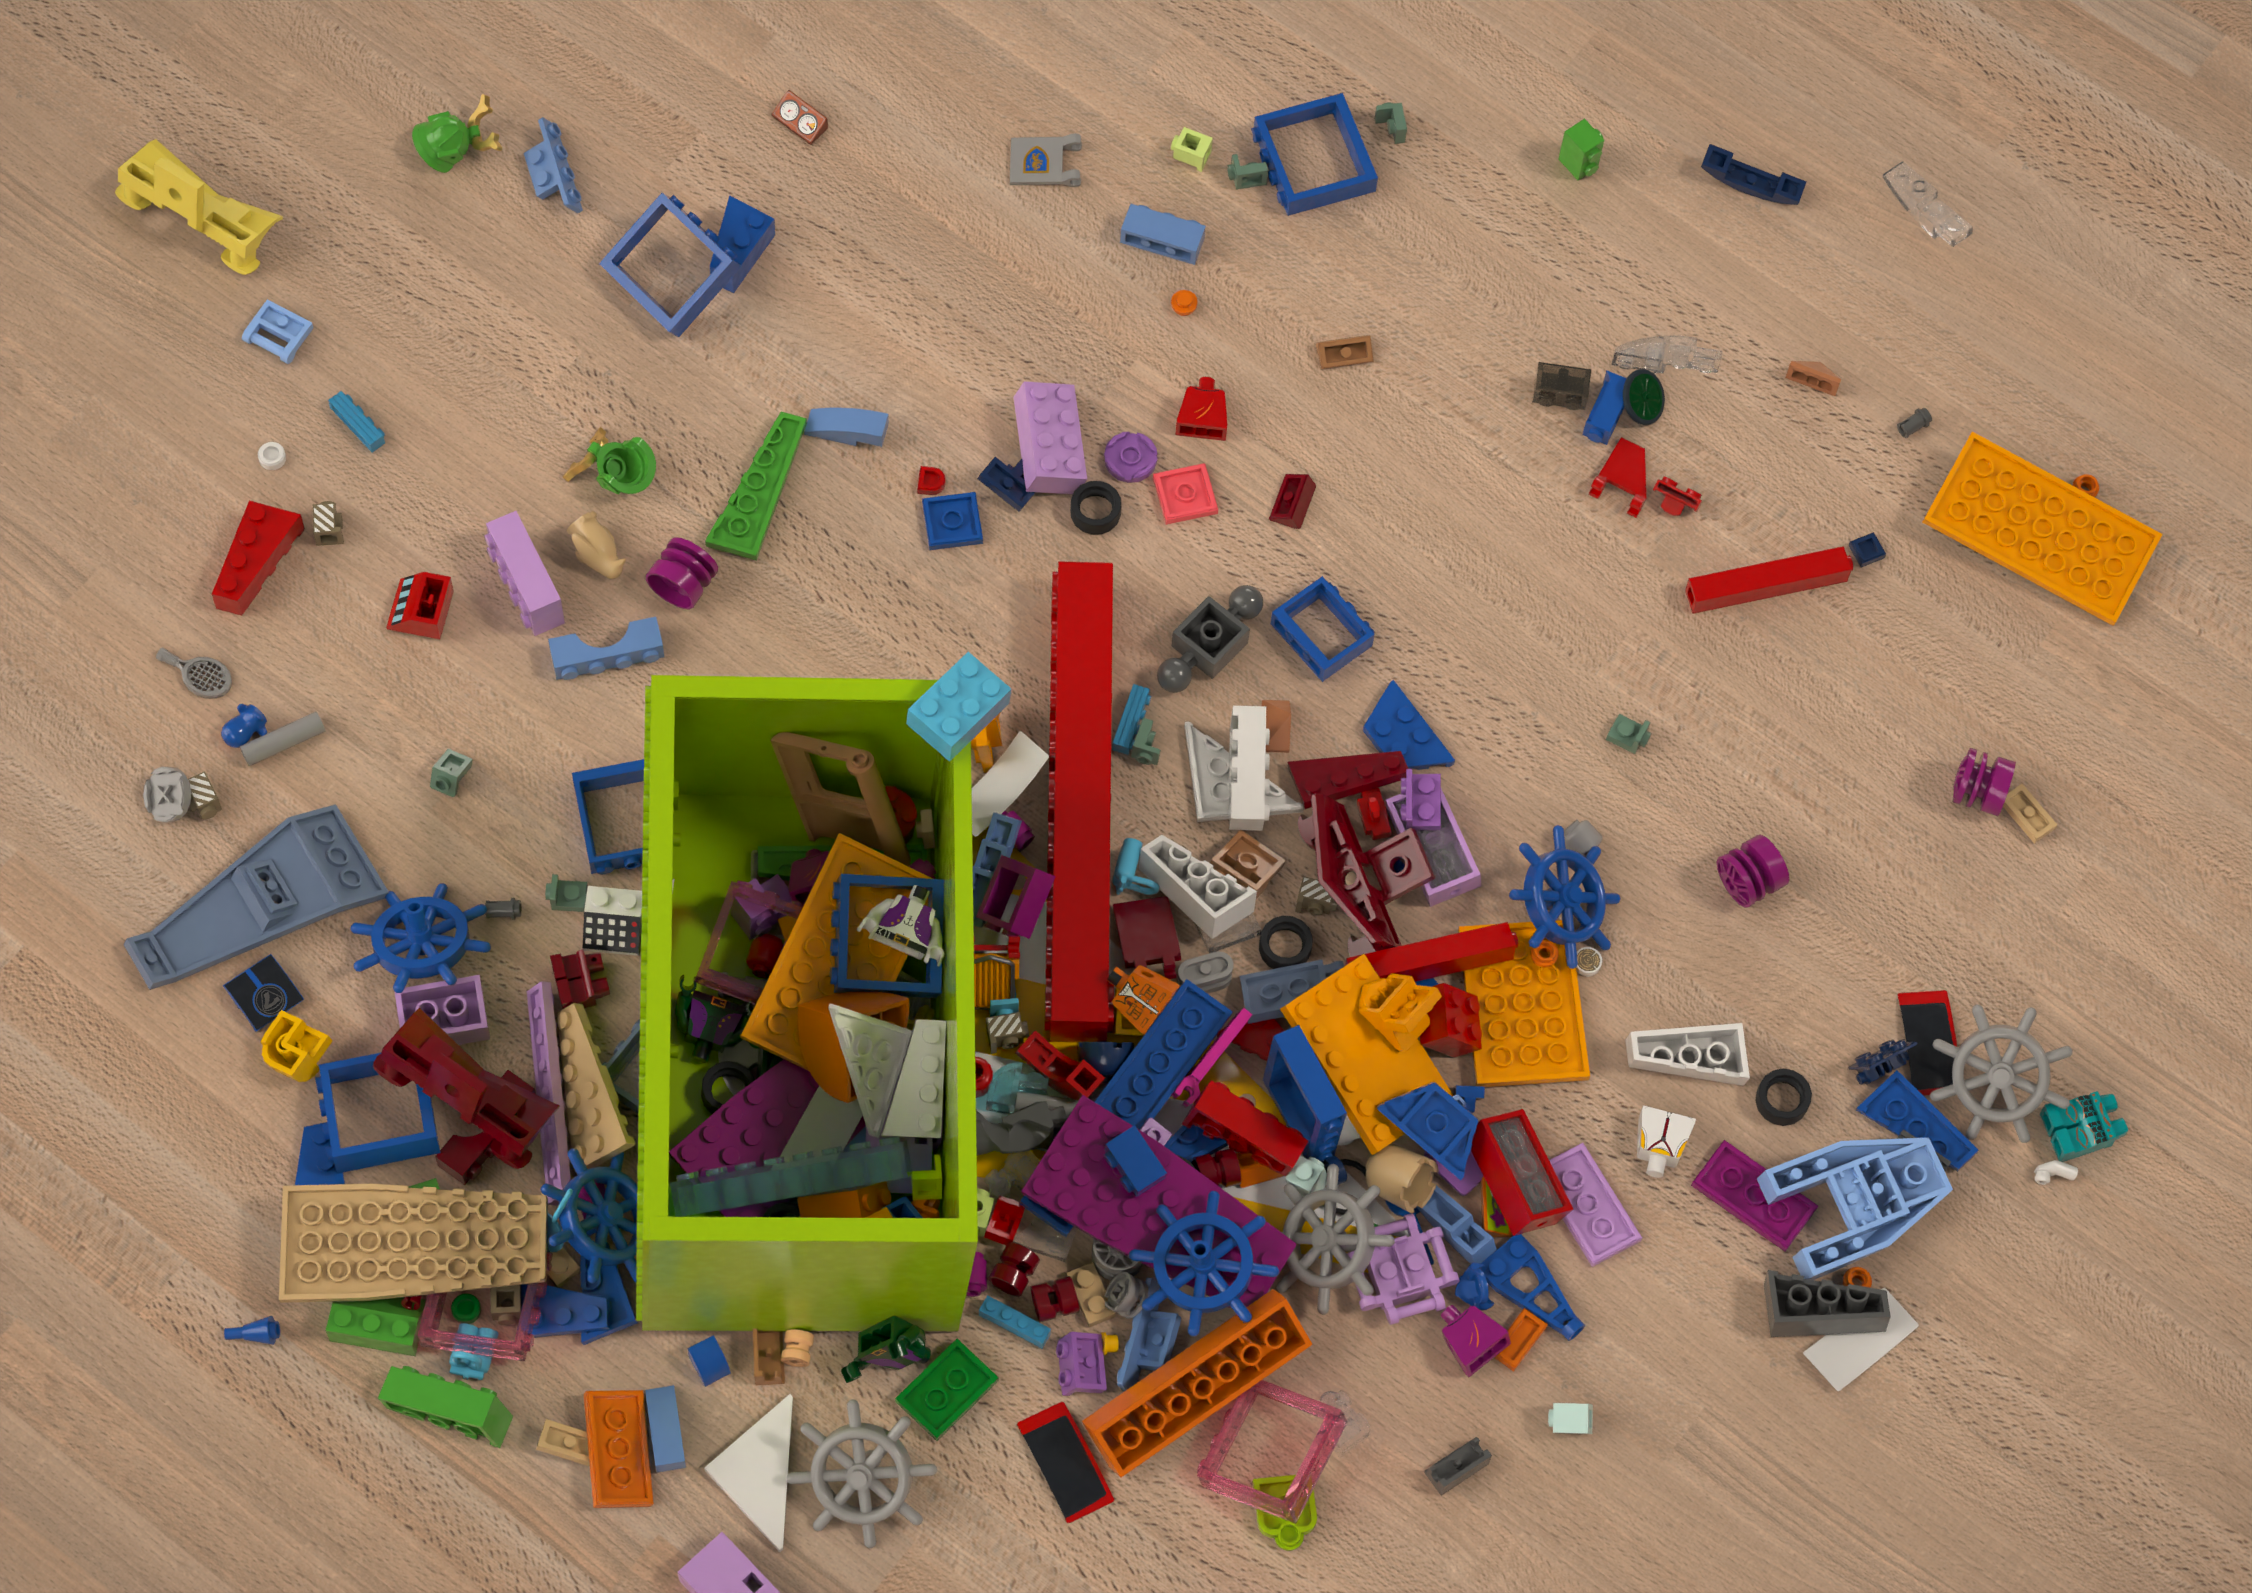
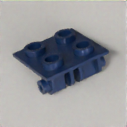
M1894 1039L1888 1040L1878 1046L1879 1051L1873 1054L1867 1052L1856 1057V1063L1850 1065L1848 1069L1857 1070L1856 1079L1859 1084L1865 1083L1868 1085L1885 1076V1071L1891 1073L1892 1070L1906 1065V1061L1909 1060L1906 1050L1918 1043L1906 1042L1905 1039L1897 1042Z

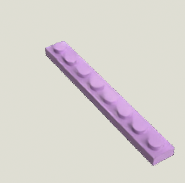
M541 981L527 991L536 1093L560 1105L559 1109L540 1131L545 1184H550L563 1190L571 1180L570 1159L567 1155L568 1131L565 1126L564 1117L565 1102L562 1097V1075L559 1067L560 1050L557 1046V1022L554 1017V995L552 994L551 982ZM547 1196L548 1205H559V1201Z

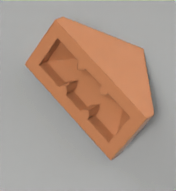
M1791 361L1785 377L1836 396L1841 379L1823 363L1814 361Z
M1262 700V706H1266V729L1270 731L1269 745H1266V752L1289 753L1291 730L1290 701Z

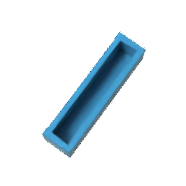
M340 391L328 400L330 409L372 453L385 444L384 432L374 426L373 420L369 416L366 417L359 405L355 406L353 404V399L350 395H345Z
M1133 684L1113 740V751L1129 755L1130 749H1133L1134 738L1138 733L1140 721L1146 715L1145 706H1149L1152 696L1149 695V688Z
M988 1295L979 1309L980 1317L991 1321L1043 1349L1051 1335V1328Z

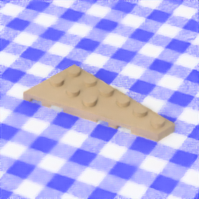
M573 1003L557 1012V1026L571 1149L575 1148L579 1151L585 1165L590 1169L635 1146L636 1143L634 1138L627 1134L625 1127L628 1125L626 1117L619 1113L617 1107L619 1099L607 1067L601 1065L599 1060L601 1055L598 1045H594L591 1039L593 1030L583 1004Z

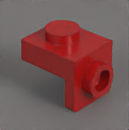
M999 1196L984 1238L1003 1245L1013 1242L1025 1207L1014 1199Z

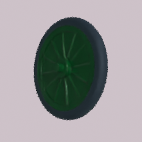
M1646 369L1633 371L1627 377L1623 387V403L1626 412L1633 421L1640 425L1655 423L1660 418L1665 404L1664 390L1660 380L1654 373Z

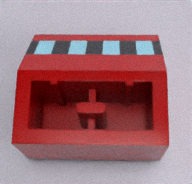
M421 572L401 578L386 626L387 630L441 639L454 593L451 577Z

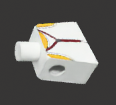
M1643 1105L1638 1119L1637 1158L1649 1161L1646 1171L1649 1176L1661 1178L1663 1177L1665 1166L1672 1168L1677 1166L1696 1119Z

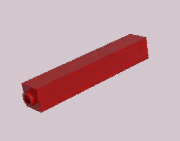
M1844 546L1692 577L1688 579L1685 592L1692 613L1695 614L1847 582L1851 571H1853V561L1851 556L1846 554Z
M1508 922L1366 953L1365 956L1380 979L1387 978L1392 973L1412 976L1416 982L1513 960L1519 943L1515 931L1511 932ZM1361 955L1346 958L1345 965Z

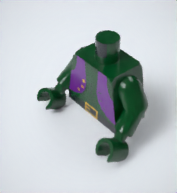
M682 975L679 979L682 991L678 993L675 1008L679 1030L685 1034L684 1041L695 1045L691 1058L697 1062L708 1063L712 1050L723 1053L725 1048H734L744 1040L740 1036L754 1009L751 1006L754 997H751L746 1007L695 990L697 987L695 977L691 986H685L683 984L684 975Z
M894 1315L859 1332L858 1356L854 1358V1361L841 1369L846 1383L862 1376L860 1370H864L870 1364L899 1370L915 1362L922 1364L928 1362L931 1350L925 1346L926 1337L924 1330Z

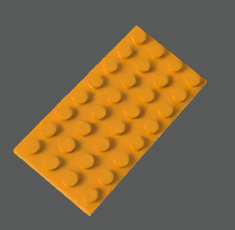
M1973 431L1969 435L1922 523L2112 626L2118 620L2163 535Z
M841 833L838 834L740 1036V1038L808 1071L809 1069L800 1047L797 1005L820 997L838 994L834 993V984H830L829 977L830 968L835 967V956L830 955L831 939H835L836 928L831 927L832 910H836L837 899H832L833 882H837L841 874L933 879ZM849 886L847 979L896 981L908 954L869 939L870 933L868 930L862 928L858 932L857 928L876 905L885 899H895L898 894L909 898L912 890ZM928 897L925 902L926 906H928Z

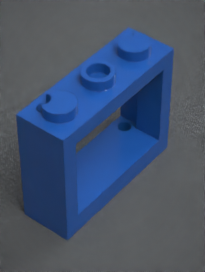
M1323 576L1275 609L1271 616L1270 624L1322 682L1373 646L1374 630L1367 621H1362L1357 615L1355 607L1349 601H1344L1339 595L1337 587L1333 586L1331 582L1328 583ZM1318 599L1328 607L1357 640L1331 660L1327 659L1292 619Z

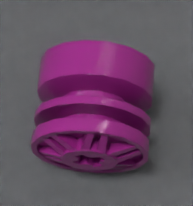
M674 537L668 542L667 548L661 552V559L655 561L647 572L646 582L665 601L676 607L690 610L694 608L703 595L702 587H707L711 583V579L718 573V565L709 553L689 540Z
M1969 748L1967 755L1959 765L1954 780L1952 802L1960 804L1965 793L1968 794L1966 807L1970 808L1976 797L1981 798L1980 811L1998 817L2010 788L2016 762L1998 756L1992 767L1987 766L1988 753L1983 752L1979 762L1976 763L1977 750Z
M1761 834L1742 843L1740 850L1738 848L1732 849L1729 853L1718 857L1716 861L1720 879L1726 890L1744 908H1748L1754 905L1756 901L1764 899L1766 893L1772 894L1787 886L1790 881L1786 863L1780 852L1767 837Z

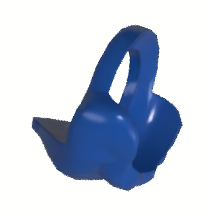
M1475 1262L1470 1264L1464 1274L1459 1277L1460 1282L1457 1283L1455 1296L1482 1311L1493 1307L1494 1302L1488 1297V1284L1485 1277L1486 1266Z

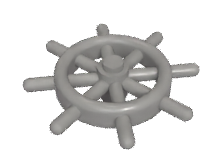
M1974 1005L1972 1013L1979 1030L1968 1036L1959 1048L1941 1039H1936L1933 1042L1934 1049L1954 1058L1952 1066L1953 1084L1932 1091L1930 1098L1933 1101H1940L1955 1095L1958 1096L1962 1104L1974 1114L1966 1131V1137L1970 1140H1974L1977 1137L1985 1120L1992 1122L2013 1121L2019 1140L2022 1143H2027L2030 1140V1134L2024 1117L2032 1113L2043 1100L2062 1109H2066L2070 1105V1101L2067 1098L2048 1090L2050 1085L2049 1064L2070 1057L2073 1052L2072 1048L2064 1046L2045 1052L2042 1045L2028 1033L2037 1015L2036 1010L2032 1007L2026 1009L2018 1027L2010 1025L1990 1026L1981 1005ZM2004 1038L2011 1040L2003 1057L1999 1053L1995 1039ZM1984 1043L1990 1062L1971 1054V1052L1977 1046ZM2021 1045L2025 1046L2034 1056L2013 1064ZM1965 1063L1985 1073L1964 1080ZM2035 1068L2039 1070L2037 1084L2017 1075ZM1989 1084L1981 1102L1970 1093L1972 1089ZM2012 1085L2031 1095L2024 1102L2018 1104ZM2000 1089L2007 1108L1999 1109L1992 1107Z
M1330 1164L1327 1168L1326 1189L1318 1190L1302 1197L1293 1184L1288 1183L1284 1186L1285 1194L1295 1206L1290 1211L1281 1233L1294 1241L1296 1247L1286 1262L1290 1271L1278 1282L1276 1288L1279 1292L1284 1293L1297 1279L1310 1286L1319 1288L1317 1310L1322 1315L1327 1314L1329 1311L1330 1289L1342 1288L1354 1282L1364 1295H1371L1373 1287L1362 1273L1371 1261L1375 1246L1390 1247L1395 1242L1394 1237L1391 1235H1375L1374 1223L1367 1209L1368 1205L1380 1194V1188L1372 1185L1359 1199L1346 1192L1337 1191L1339 1168L1336 1164ZM1336 1203H1339L1347 1209V1212L1335 1223ZM1325 1204L1324 1222H1322L1314 1210ZM1305 1221L1313 1228L1312 1233H1301ZM1355 1221L1357 1234H1346L1344 1230ZM1300 1244H1312L1313 1247L1302 1257ZM1355 1251L1352 1258L1347 1255V1253ZM1321 1255L1320 1275H1318L1309 1267ZM1334 1256L1343 1269L1331 1275Z
M852 1399L847 1403L849 1424L839 1427L827 1437L810 1423H803L801 1425V1432L818 1445L819 1448L814 1455L811 1471L791 1472L787 1475V1482L790 1484L812 1483L818 1500L825 1508L813 1523V1528L816 1531H822L835 1516L845 1522L862 1525L864 1544L867 1548H873L876 1545L874 1523L887 1519L896 1511L914 1525L922 1523V1516L909 1506L905 1499L910 1492L913 1477L933 1476L937 1473V1467L934 1464L912 1465L906 1448L899 1440L911 1424L908 1417H901L890 1431L874 1424L861 1423L859 1403L857 1400ZM863 1439L878 1444V1446L874 1450L865 1452ZM851 1440L854 1459L837 1445ZM887 1452L896 1464V1466L878 1467ZM828 1455L846 1469L826 1470ZM898 1478L896 1492H892L878 1479ZM847 1481L837 1495L828 1483ZM870 1489L886 1501V1503L872 1508ZM856 1490H858L860 1508L846 1503Z

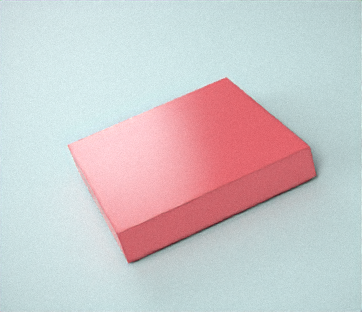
M1205 463L1153 474L1154 485L1166 525L1218 514V506Z

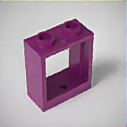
M1001 855L976 917L986 921L984 927L998 933L1003 928L1001 933L1003 935H1020L1030 939L1055 876ZM1020 874L1027 877L1009 923L1001 920Z

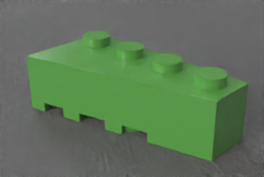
M391 1366L378 1396L381 1403L389 1410L420 1421H424L427 1416L429 1417L428 1420L438 1427L449 1430L452 1425L458 1431L465 1433L466 1437L477 1440L479 1435L488 1438L490 1445L501 1448L513 1419V1415L498 1399L495 1391L481 1387L480 1390L472 1389L469 1384L459 1380H455L454 1383L447 1382L443 1377L434 1373H429L428 1376L419 1374V1371L409 1366H403L402 1369Z

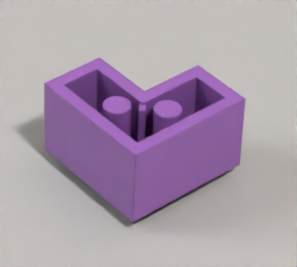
M778 874L761 885L755 878L732 893L730 914L749 940L756 936L760 937L763 934H767L772 929V926L778 923L779 918L793 914L796 911V907L789 894V888Z

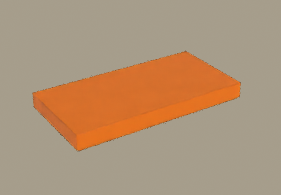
M643 1390L586 1391L584 1393L593 1508L651 1507L654 1503Z

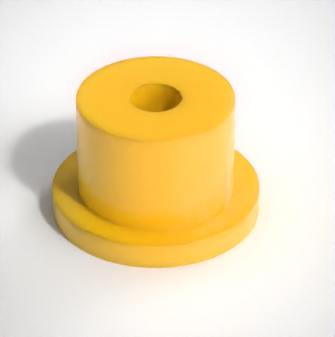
M1101 1332L1103 1355L1109 1352H1117L1118 1336L1107 1335L1106 1332Z

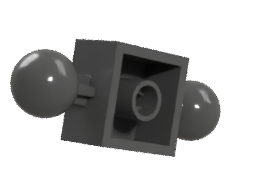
M1250 585L1237 587L1229 597L1228 610L1208 596L1173 631L1171 646L1182 656L1180 658H1169L1161 663L1157 671V680L1160 686L1171 693L1185 690L1191 682V670L1194 666L1213 679L1248 644L1250 628L1240 620L1253 619L1262 611L1263 597L1260 591Z

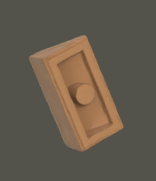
M1370 335L1316 342L1321 369L1374 362Z

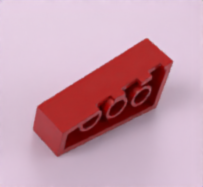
M249 500L212 591L216 609L241 616L244 614L262 589L261 586L268 576L271 577L283 555H287L296 537H300L305 530L301 514Z
M1212 1080L1202 1090L1182 1122V1125L1188 1128L1195 1125L1203 1129V1135L1212 1140L1217 1137L1227 1141L1229 1148H1233L1237 1153H1251L1252 1160L1285 1177L1293 1169L1309 1141L1303 1137L1299 1130L1286 1127L1273 1114L1262 1112L1254 1107L1253 1102L1249 1099L1236 1096L1230 1092V1089L1225 1084Z

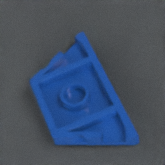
M1394 680L1391 681L1365 723L1363 732L1379 753L1401 751L1408 769L1424 770L1435 765L1453 766L1455 759Z
M1436 1082L1428 1083L1380 1103L1376 1107L1377 1110L1460 1181L1464 1178L1468 1155H1470L1478 1118Z

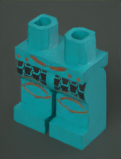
M2096 1091L2089 1095L2069 1100L2070 1105L2066 1109L2049 1103L2045 1104L2040 1112L2048 1136H2052L2050 1141L2057 1158L2061 1162L2098 1151L2102 1148L2111 1147L2115 1140L2125 1136L2128 1132V1127L2123 1118L2110 1121L2107 1114L2118 1109L2114 1094L2100 1096L2099 1092Z

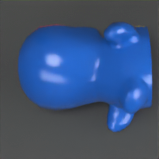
M239 704L237 710L240 715L226 722L221 730L222 739L228 746L240 748L239 746L246 744L250 740L254 732L261 736L267 734L265 727L267 719L254 705Z

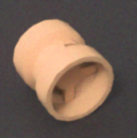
M787 1330L784 1338L786 1349L782 1351L781 1361L796 1367L809 1366L811 1358L809 1348L813 1346L814 1335L803 1330Z

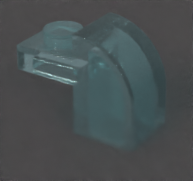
M1023 1063L1004 1065L993 1075L988 1089L986 1110L1004 1114L1015 1113L1017 1093L1026 1092L1047 1095L1049 1078H1044L1043 1075L1034 1072L1027 1073V1075L1022 1074Z

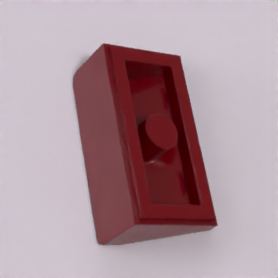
M1285 474L1269 517L1270 521L1294 529L1301 528L1316 489L1315 482L1308 474Z

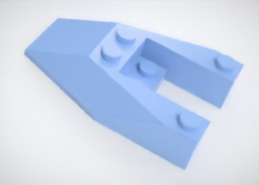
M1929 1138L1840 1141L1767 1169L1757 1178L1768 1205L1827 1183L1848 1231L1801 1249L1792 1257L1800 1275L1804 1276V1279L1815 1280L1889 1247L1953 1190Z

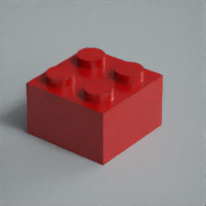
M1446 983L1432 986L1438 988L1442 997L1436 1002L1432 1010L1427 1013L1430 1018V1024L1420 1035V1045L1454 1058L1481 1050L1482 1030L1479 1020L1480 1004L1478 996Z

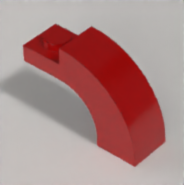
M1036 1030L1015 1052L1036 1071L1035 1075L1044 1083L1062 1095L1077 1101L1080 1100L1082 1095L1088 1098L1105 1079L1084 1059L1081 1062H1077L1062 1054Z

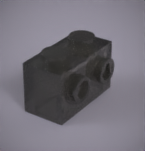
M1539 362L1535 376L1532 403H1539L1546 407L1560 406L1566 407L1569 410H1585L1589 395L1591 369Z

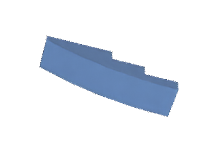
M993 812L986 838L982 839L976 862L973 866V925L980 928L983 927L985 921L977 918L976 915L1001 855L1010 858L1022 823L1021 820L997 812Z

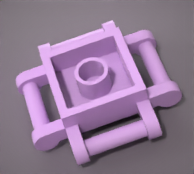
M1413 1213L1404 1215V1219L1375 1227V1235H1390L1407 1230L1409 1237L1405 1235L1395 1238L1394 1244L1390 1247L1375 1246L1367 1269L1377 1296H1366L1357 1287L1361 1299L1359 1301L1361 1310L1367 1311L1381 1307V1309H1384L1390 1325L1399 1323V1319L1426 1311L1446 1309L1444 1297L1439 1289L1460 1282L1457 1272L1453 1271L1442 1240L1444 1235L1441 1227H1435L1426 1232L1419 1233ZM1432 1243L1443 1274L1442 1277L1435 1278L1424 1244ZM1355 1251L1349 1252L1347 1255L1352 1258ZM1431 1296L1429 1299L1395 1308L1396 1305Z

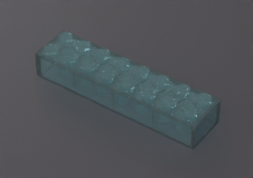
M899 1136L883 1138L879 1140L880 1145L871 1146L870 1141L850 1145L851 1150L842 1151V1147L837 1146L821 1150L822 1155L813 1156V1151L792 1155L793 1160L785 1161L784 1156L763 1160L764 1165L756 1166L755 1161L734 1165L735 1170L728 1172L727 1166L705 1170V1176H699L698 1171L677 1175V1181L670 1183L675 1216L683 1217L907 1178L912 1175L907 1140L900 1141Z

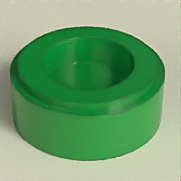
M468 1293L458 1295L451 1305L452 1315L459 1323L471 1324L475 1322L481 1314L479 1300L476 1296Z

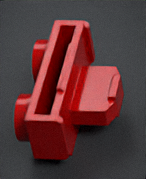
M1663 476L1662 480H1657L1653 491L1665 496L1661 504L1664 512L1672 516H1680L1685 506L1698 512L1702 504V500H1700L1702 495L1690 488H1687L1686 492L1676 488L1677 482Z
M1375 788L1361 792V798L1357 799V806L1365 835H1371L1372 840L1391 837L1389 817L1380 789Z

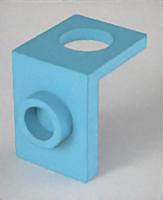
M1016 989L1015 998L990 1000V1017L1019 1012V1000L1016 998Z

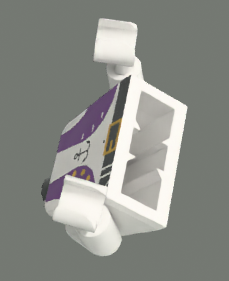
M914 885L909 898L898 894L895 899H885L870 910L857 928L858 932L862 928L868 930L870 933L869 939L878 941L919 960L925 955V963H928L929 958H934L938 962L937 966H940L944 957L940 923L934 917L935 910L925 905L929 891L923 887Z

